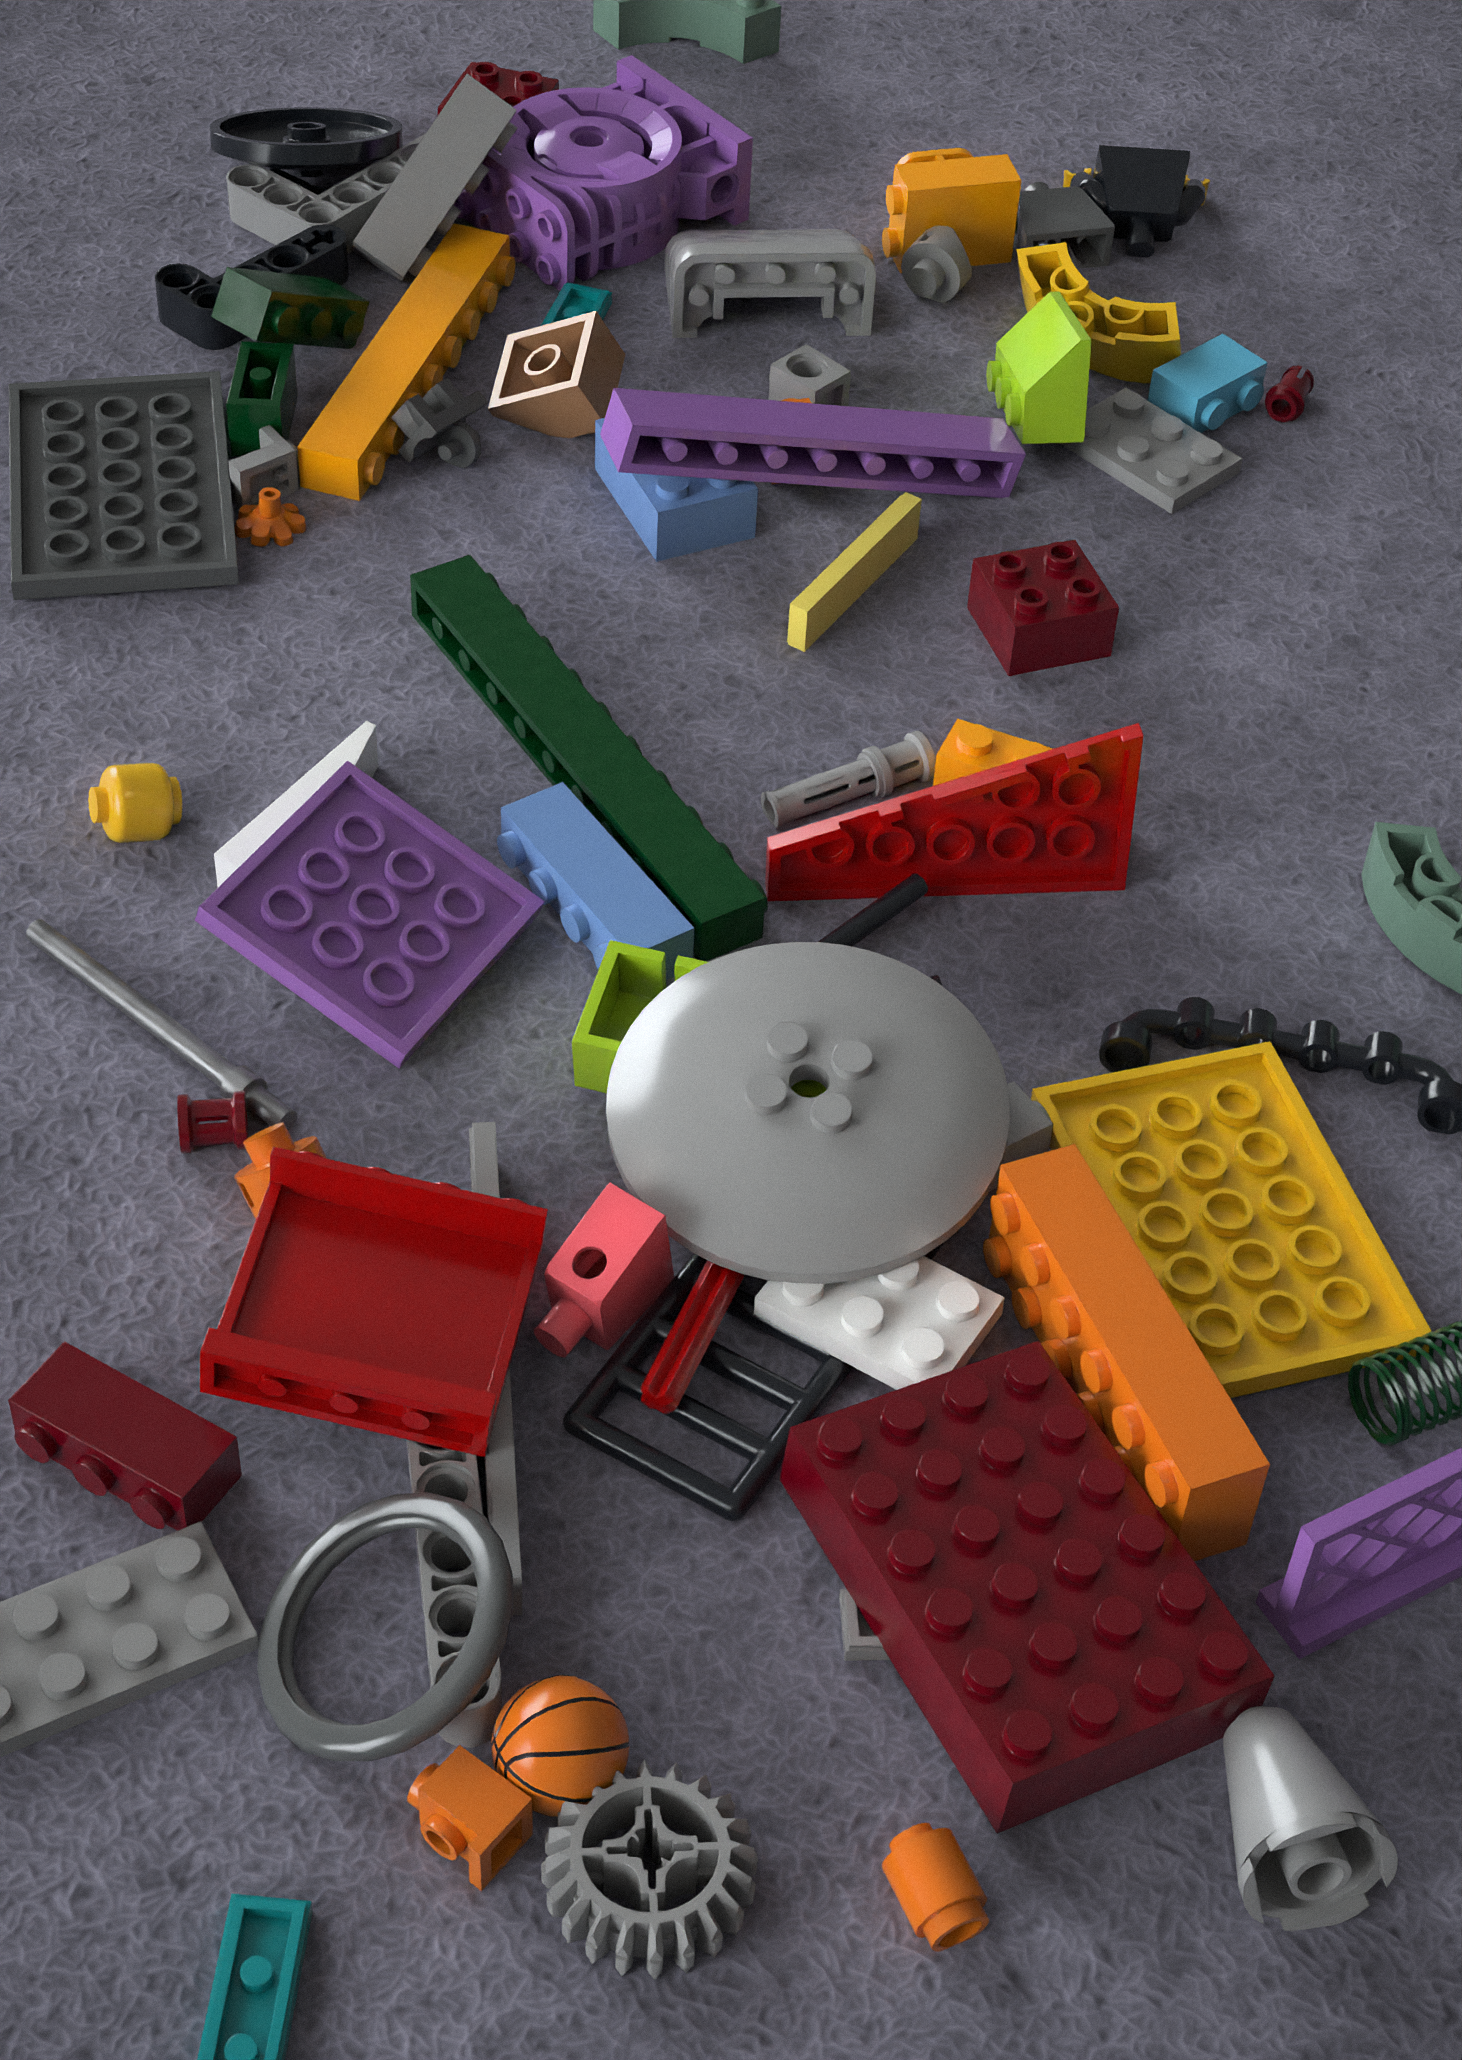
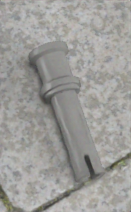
M918 730L907 733L904 741L882 749L870 746L859 753L857 761L815 774L809 778L772 791L762 792L761 806L763 813L771 824L778 828L784 823L831 808L871 793L873 797L880 796V798L891 795L894 787L916 779H919L921 782L933 780L936 763L933 748L926 736Z

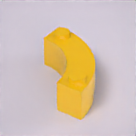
M1066 242L1016 249L1023 299L1027 313L1049 292H1060L1091 338L1089 369L1123 381L1151 383L1152 373L1155 368L1181 355L1176 302L1144 303L1116 296L1107 300L1089 289V281L1074 266L1069 256Z

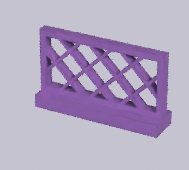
M1462 1447L1301 1526L1286 1576L1260 1589L1256 1600L1257 1606L1299 1659L1462 1576Z

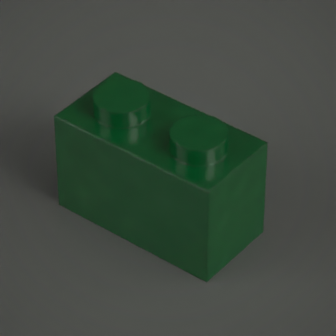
M241 341L226 402L231 456L240 457L260 449L259 429L268 425L285 440L289 439L298 398L294 344Z

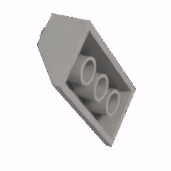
M466 74L354 239L351 251L401 282L408 272L417 277L433 254L431 250L425 247L436 230L445 236L460 214L461 210L455 207L454 204L463 190L466 189L473 194L488 173L489 169L482 164L492 148L501 153L517 130V127L510 122L517 110L469 74Z

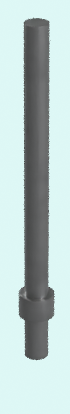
M38 919L29 925L26 931L27 940L221 1087L220 1094L223 1098H232L234 1091L245 1090L247 1110H251L270 1126L283 1122L288 1131L292 1129L297 1121V1112L267 1090V1082L245 1065L236 1067L44 920Z

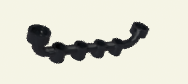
M1189 997L1179 1003L1177 1012L1165 1009L1136 1011L1122 1021L1114 1022L1107 1026L1102 1034L1099 1059L1101 1064L1110 1072L1148 1066L1152 1049L1151 1034L1173 1036L1178 1045L1192 1050L1202 1049L1209 1043L1239 1048L1271 1041L1278 1056L1298 1059L1301 1065L1308 1071L1325 1073L1336 1066L1362 1071L1367 1080L1377 1084H1390L1398 1078L1419 1082L1424 1085L1418 1096L1417 1117L1419 1123L1428 1131L1448 1135L1462 1130V1084L1454 1081L1446 1069L1434 1061L1402 1053L1403 1044L1401 1039L1391 1032H1375L1366 1038L1364 1046L1340 1042L1338 1028L1326 1020L1311 1021L1303 1027L1301 1034L1277 1030V1020L1267 1010L1260 1008L1247 1010L1241 1015L1239 1023L1214 1019L1215 1010L1209 1001L1200 997Z

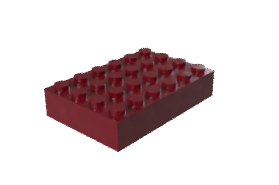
M1039 1340L790 1427L780 1475L781 1483L857 1604L871 1630L880 1640L887 1656L997 1834L1222 1739L1227 1728L1242 1712L1252 1707L1263 1706L1275 1677Z

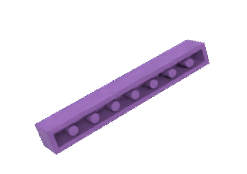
M613 388L600 433L617 471L622 473L994 498L1010 496L1026 453L1003 418Z

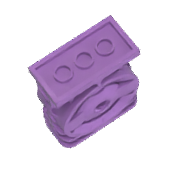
M631 55L617 61L616 83L603 88L585 87L553 90L530 97L515 105L513 108L517 111L510 122L517 127V130L501 153L495 148H492L482 164L489 171L475 192L471 194L464 189L454 204L455 207L461 210L458 218H464L478 229L509 235L510 256L514 257L516 262H522L537 273L543 283L552 285L561 291L563 285L567 282L574 283L575 275L582 281L593 278L598 270L614 269L636 264L661 252L667 246L670 239L676 235L679 227V218L707 220L719 215L734 226L749 220L753 137Z

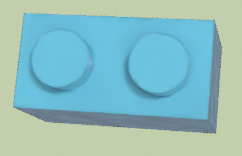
M1221 334L1155 368L1152 373L1147 401L1170 415L1179 418L1183 423L1200 433L1207 429L1215 430L1226 419L1243 410L1250 411L1260 402L1264 393L1263 382L1268 362L1228 336Z

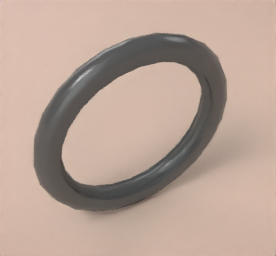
M394 1494L365 1503L340 1517L307 1544L281 1579L267 1607L258 1642L257 1673L266 1709L281 1734L304 1752L331 1761H374L403 1753L431 1738L466 1709L491 1675L506 1643L513 1613L512 1569L503 1540L487 1518L463 1501L438 1494ZM405 1528H425L440 1532L453 1540L462 1548L472 1563L477 1580V1605L471 1630L459 1655L439 1682L414 1704L389 1718L368 1724H343L325 1718L312 1708L297 1687L293 1670L294 1645L301 1619L315 1592L332 1570L356 1549L379 1536Z

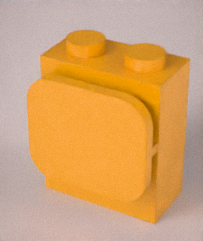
M949 148L912 152L902 157L895 164L893 185H888L886 189V205L890 218L889 227L884 228L882 232V246L886 258L893 257L900 273H902L901 263L905 252L927 229L934 226H949L954 229L966 251L971 266L1011 262L1022 180L1008 154L974 157L967 149Z

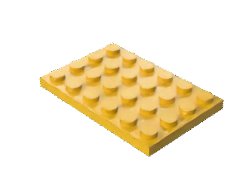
M1271 1041L1032 1089L1031 1100L1039 1102L1046 1109L1053 1123L1050 1149L1055 1150L1072 1144L1077 1146L1230 1398L1349 1372L1353 1363L1366 1357L1370 1358L1371 1355L1378 1352L1383 1353L1386 1349L1396 1348L1401 1343H1409L1410 1340L1431 1332L1428 1323ZM1424 1344L1422 1349L1427 1353L1429 1352V1345ZM1411 1349L1409 1354L1415 1357L1416 1350ZM1398 1355L1396 1359L1402 1360L1403 1356Z

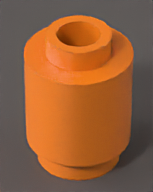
M921 1823L902 1831L889 1843L891 1853L884 1859L882 1869L918 1938L926 1937L932 1950L941 1952L975 1937L985 1929L989 1923V1918L983 1908L987 1902V1897L951 1829H933L930 1823Z

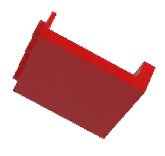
M273 1146L270 1154V1181L217 1329L208 1327L200 1350V1392L485 1457L541 1256L548 1209L529 1205L515 1198L493 1197L463 1190L449 1183H432L392 1174L379 1167H362L326 1159L313 1152H296Z

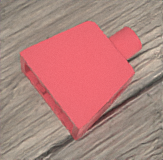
M609 1182L545 1270L544 1276L551 1310L534 1329V1334L546 1349L559 1357H566L584 1336L605 1350H609L656 1301L674 1278L666 1216Z

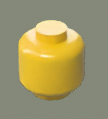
M137 763L108 766L102 773L99 787H91L89 790L88 802L91 820L93 823H102L104 831L112 841L126 843L160 840L169 834L172 825L179 824L181 821L182 794L179 781L176 777H169L164 767L159 764Z

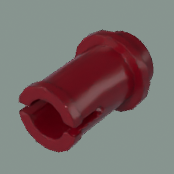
M1292 366L1284 372L1280 383L1269 389L1264 402L1270 417L1279 422L1293 421L1299 418L1305 408V398L1312 391L1315 383L1314 376L1310 370L1307 369L1300 379L1297 376L1303 366Z

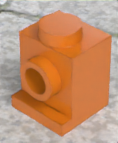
M461 1745L441 1765L433 1763L427 1766L415 1779L408 1792L407 1802L419 1811L420 1830L426 1842L439 1855L448 1860H456L460 1855L468 1861L469 1882L481 1891L533 1835L532 1798Z

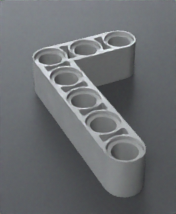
M425 134L320 195L295 184L265 167L254 164L236 166L229 170L226 176L230 218L235 224L274 245L309 227L322 224L334 225L345 231L347 253L349 254L352 252L354 239Z

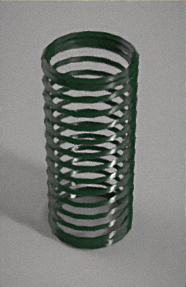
M1462 1320L1448 1325V1327L1439 1328L1435 1332L1431 1331L1422 1337H1416L1410 1340L1409 1343H1401L1396 1348L1391 1347L1384 1350L1383 1353L1378 1352L1371 1355L1370 1358L1366 1357L1353 1363L1348 1374V1391L1351 1404L1358 1420L1376 1441L1392 1446L1409 1439L1410 1435L1422 1434L1423 1429L1428 1431L1434 1429L1436 1424L1441 1426L1448 1423L1449 1419L1456 1420L1461 1418L1462 1351L1459 1342L1460 1339L1462 1340ZM1450 1334L1455 1335L1454 1342L1448 1338ZM1437 1339L1442 1340L1441 1347L1435 1344ZM1424 1344L1429 1345L1428 1353L1422 1349ZM1447 1344L1455 1352L1456 1363L1458 1365L1461 1376L1454 1362L1447 1355ZM1411 1349L1416 1350V1359L1409 1354ZM1434 1350L1442 1357L1443 1367L1449 1383L1459 1394L1460 1406L1452 1400L1448 1382L1434 1359ZM1398 1355L1403 1356V1364L1396 1359ZM1421 1355L1429 1362L1435 1385L1446 1399L1447 1411L1439 1405L1435 1387L1428 1373L1422 1367ZM1385 1360L1390 1361V1370L1383 1365ZM1408 1360L1417 1369L1422 1390L1433 1404V1416L1426 1410L1422 1393L1409 1372ZM1363 1366H1365L1364 1388L1366 1399L1372 1414L1388 1435L1377 1427L1363 1400L1360 1388V1371ZM1395 1366L1403 1373L1410 1397L1420 1409V1422L1412 1414L1409 1399L1396 1377ZM1370 1369L1377 1374L1379 1393L1385 1409L1397 1425L1396 1433L1384 1423L1376 1408L1369 1381ZM1384 1385H1385L1386 1388L1388 1389V1392H1389V1394H1390V1396H1391V1399H1392V1401H1393V1403H1394V1407H1395L1396 1414L1394 1413V1411H1393V1409H1392V1407H1391V1405H1390V1403H1389L1388 1397H1387L1386 1392H1385ZM1368 1422L1372 1425L1375 1431L1371 1429Z

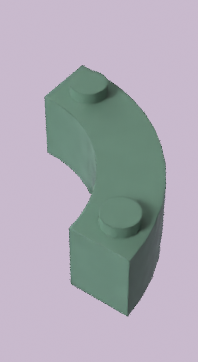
M593 0V30L618 50L639 44L669 43L672 38L698 40L701 47L724 53L742 64L779 52L781 5L773 0Z
M1375 822L1361 875L1364 892L1377 923L1390 941L1418 968L1441 984L1462 995V889L1460 888L1462 877L1455 871L1443 853L1436 828Z

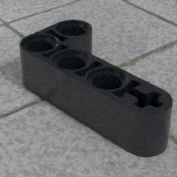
M315 225L234 268L326 278L341 286L349 277L346 233L334 225ZM180 263L166 265L156 272L154 277L160 322L197 346L209 350L225 349L248 337L211 317L225 272L212 278L191 265Z

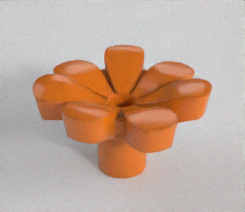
M266 487L259 491V505L245 504L239 509L234 531L239 538L251 537L250 542L255 546L263 547L268 545L270 538H273L274 542L279 546H288L293 543L292 533L300 534L306 531V522L304 516L299 514V509L296 505L292 503L281 504V493L278 489Z

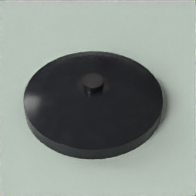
M322 107L262 109L227 115L210 124L211 148L216 153L262 167L294 170V175L299 177H318L323 175V170L365 164L389 156L394 151L403 147L401 122L386 115L361 110Z

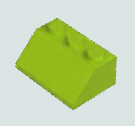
M1049 292L996 343L995 360L988 361L986 380L988 391L995 392L997 408L1003 409L1007 425L1013 427L1022 444L1084 442L1091 338L1060 292Z

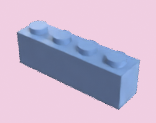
M563 782L501 807V834L497 837V846L503 861L509 868L518 867L529 880L532 893L545 901L543 905L550 904L560 915L563 928L568 937L575 943L582 941L592 952L598 970L610 940L665 952L666 980L675 977L674 965L678 955L693 958L694 927Z

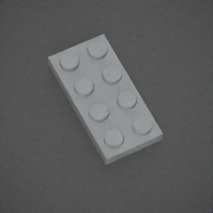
M201 1521L0 1602V1757L258 1649V1635Z

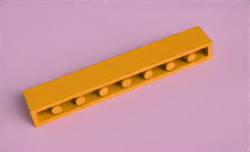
M455 223L452 225L297 446L300 487L360 501L371 484L378 485L384 473L385 462L391 454H399L398 450L403 446L405 437L403 431L392 420V416L413 396L419 394L423 398L432 387L443 380V375L448 367L455 368L458 365L462 346L467 339H475L479 330L480 319L485 312H493L498 292L502 286L509 287L512 283L516 263L515 258L510 256L509 235Z

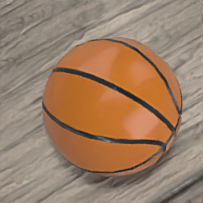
M568 1675L546 1677L518 1690L501 1709L495 1721L491 1742L495 1771L532 1798V1811L550 1817H558V1812L561 1811L562 1804L565 1801L587 1805L592 1800V1792L595 1787L599 1786L606 1789L612 1786L616 1771L618 1770L624 1774L630 1748L625 1718L612 1697L600 1687L578 1677Z

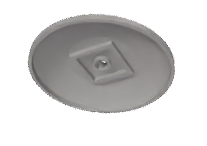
M788 942L743 949L719 957L695 968L660 992L642 1010L628 1029L618 1048L611 1067L607 1087L606 1118L609 1143L614 1161L626 1187L632 1196L666 1216L668 1235L673 1240L694 1254L716 1265L744 1275L778 1282L828 1284L867 1278L902 1267L926 1255L947 1241L966 1224L985 1200L1000 1171L1008 1141L1010 1100L1003 1066L986 1031L974 1015L938 982L913 967L869 950L822 942ZM802 1080H814L824 1085L827 1090L817 1097L808 1098L796 1094L791 1087Z

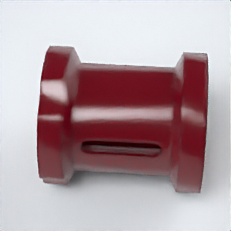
M245 1090L234 1091L232 1098L191 1100L188 1094L177 1096L181 1154L192 1153L194 1146L235 1144L238 1150L246 1149L243 1144L244 1140L248 1138ZM228 1120L227 1122L198 1124L199 1122Z

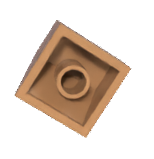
M597 311L509 334L505 342L488 410L494 417L549 436L574 438L585 434H594L595 420L605 418L613 388H618L626 354Z

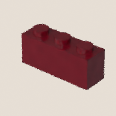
M65 1341L8 1400L15 1429L14 1437L16 1443L25 1454L37 1462L47 1463L52 1459L70 1469L76 1480L95 1495L104 1496L107 1492H110L130 1504L133 1512L144 1523L156 1529H163L168 1525L178 1531L200 1521L202 1522L242 1476L237 1436Z

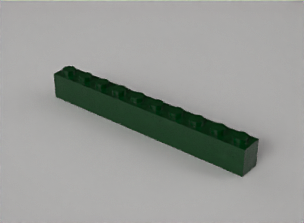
M470 554L411 574V606L414 619L553 786L563 782L694 927L693 956L695 959L708 961L762 939L764 913L768 910L767 897L762 886L755 879L750 880L735 863L727 845L716 841L704 827L695 808L686 806L672 790L667 776L660 770L656 771L642 755L636 740L622 732L612 720L606 705L603 702H597L583 686L578 673L573 668L568 669L555 654L549 639L546 636H540L527 621L522 608L518 604H512L500 590L495 577L490 572L485 573Z

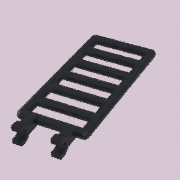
M944 1243L924 1256L932 1260ZM693 1253L568 1409L563 1418V1425L565 1430L574 1437L724 1519L737 1521L746 1515L783 1464L790 1427L817 1418L850 1373L853 1366L755 1315V1296L738 1288L726 1311L727 1313L821 1361L822 1364L805 1387L802 1388L711 1340L699 1365L786 1410L767 1437L686 1394L683 1395L676 1410L669 1414H664L750 1460L730 1488L599 1418L619 1390L642 1402L641 1396L643 1393L641 1392V1385L647 1373L639 1370L638 1366L657 1342L663 1345L707 1261Z

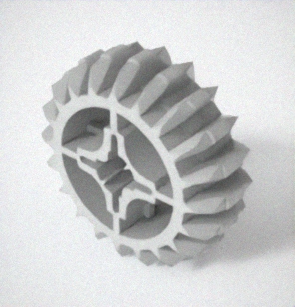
M644 1759L637 1769V1778L626 1779L617 1770L613 1778V1785L606 1789L599 1786L595 1787L592 1792V1800L587 1805L565 1801L562 1804L561 1811L558 1812V1827L549 1828V1832H547L545 1837V1854L548 1857H545V1861L541 1864V1879L546 1888L550 1889L547 1892V1908L552 1917H564L562 1919V1934L566 1938L567 1944L587 1938L586 1956L590 1959L591 1964L605 1956L609 1949L616 1951L615 1968L619 1971L621 1977L632 1967L633 1957L647 1958L646 1969L654 1980L662 1973L663 1957L673 1955L676 1964L687 1974L689 1969L694 1966V1945L699 1950L715 1958L722 1949V1933L737 1935V1932L741 1929L744 1917L742 1909L749 1908V1905L753 1903L756 1886L755 1882L752 1881V1876L757 1872L758 1857L754 1847L748 1846L750 1844L751 1829L747 1819L734 1818L735 1803L732 1801L730 1793L710 1799L711 1783L708 1781L706 1774L690 1785L682 1783V1770H680L677 1762L667 1771L666 1778L652 1776L651 1767ZM634 1825L630 1832L622 1837L603 1840L621 1828ZM666 1825L676 1828L689 1836L678 1835L669 1830ZM603 1840L602 1847H596ZM646 1844L651 1848V1863L656 1865L655 1889L649 1888L648 1870L643 1868L644 1845ZM707 1885L689 1902L674 1909L664 1911L669 1901L676 1896L696 1893V1886ZM607 1897L622 1898L631 1903L635 1910L622 1907Z

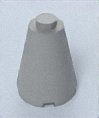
M1257 1706L1245 1710L1227 1728L1223 1737L1238 1888L1246 1910L1253 1919L1264 1924L1262 1915L1279 1918L1284 1931L1332 1926L1353 1918L1370 1906L1365 1893L1381 1877L1386 1888L1395 1877L1398 1855L1388 1831L1289 1711L1279 1707Z

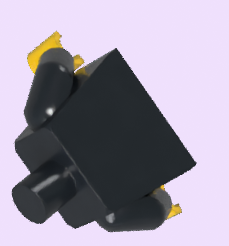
M1099 145L1093 177L1091 176V168H1085L1084 172L1077 174L1064 170L1063 187L1076 186L1082 188L1113 222L1115 226L1113 238L1126 239V254L1130 257L1148 258L1154 253L1155 241H1170L1174 226L1187 224L1199 207L1205 203L1210 180L1204 178V181L1188 178L1186 173L1190 151Z

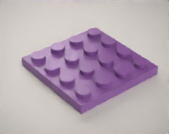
M347 760L199 906L195 921L400 1069L536 919L545 901Z

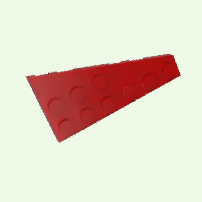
M1139 723L767 837L765 877L767 901L879 898L913 873L920 875L928 886L927 894L922 897L1125 890L1144 737Z

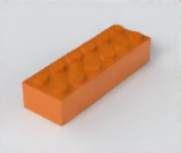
M1072 1144L1001 1164L996 1195H993L990 1199L992 1220L989 1238L983 1242V1253L990 1273L995 1278L1003 1277L1012 1292L1013 1310L1019 1324L1024 1329L1032 1328L1043 1348L1193 1561L1246 1545L1270 1463L1077 1146Z

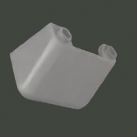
M689 230L678 233L667 243L664 270L672 338H697L698 328L705 319L712 315L713 319H723L724 298L821 297L822 317L833 318L834 315L839 318L844 325L846 336H871L876 283L873 254L860 240L845 230Z

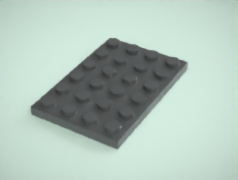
M220 371L9 384L11 586L14 600L239 584Z

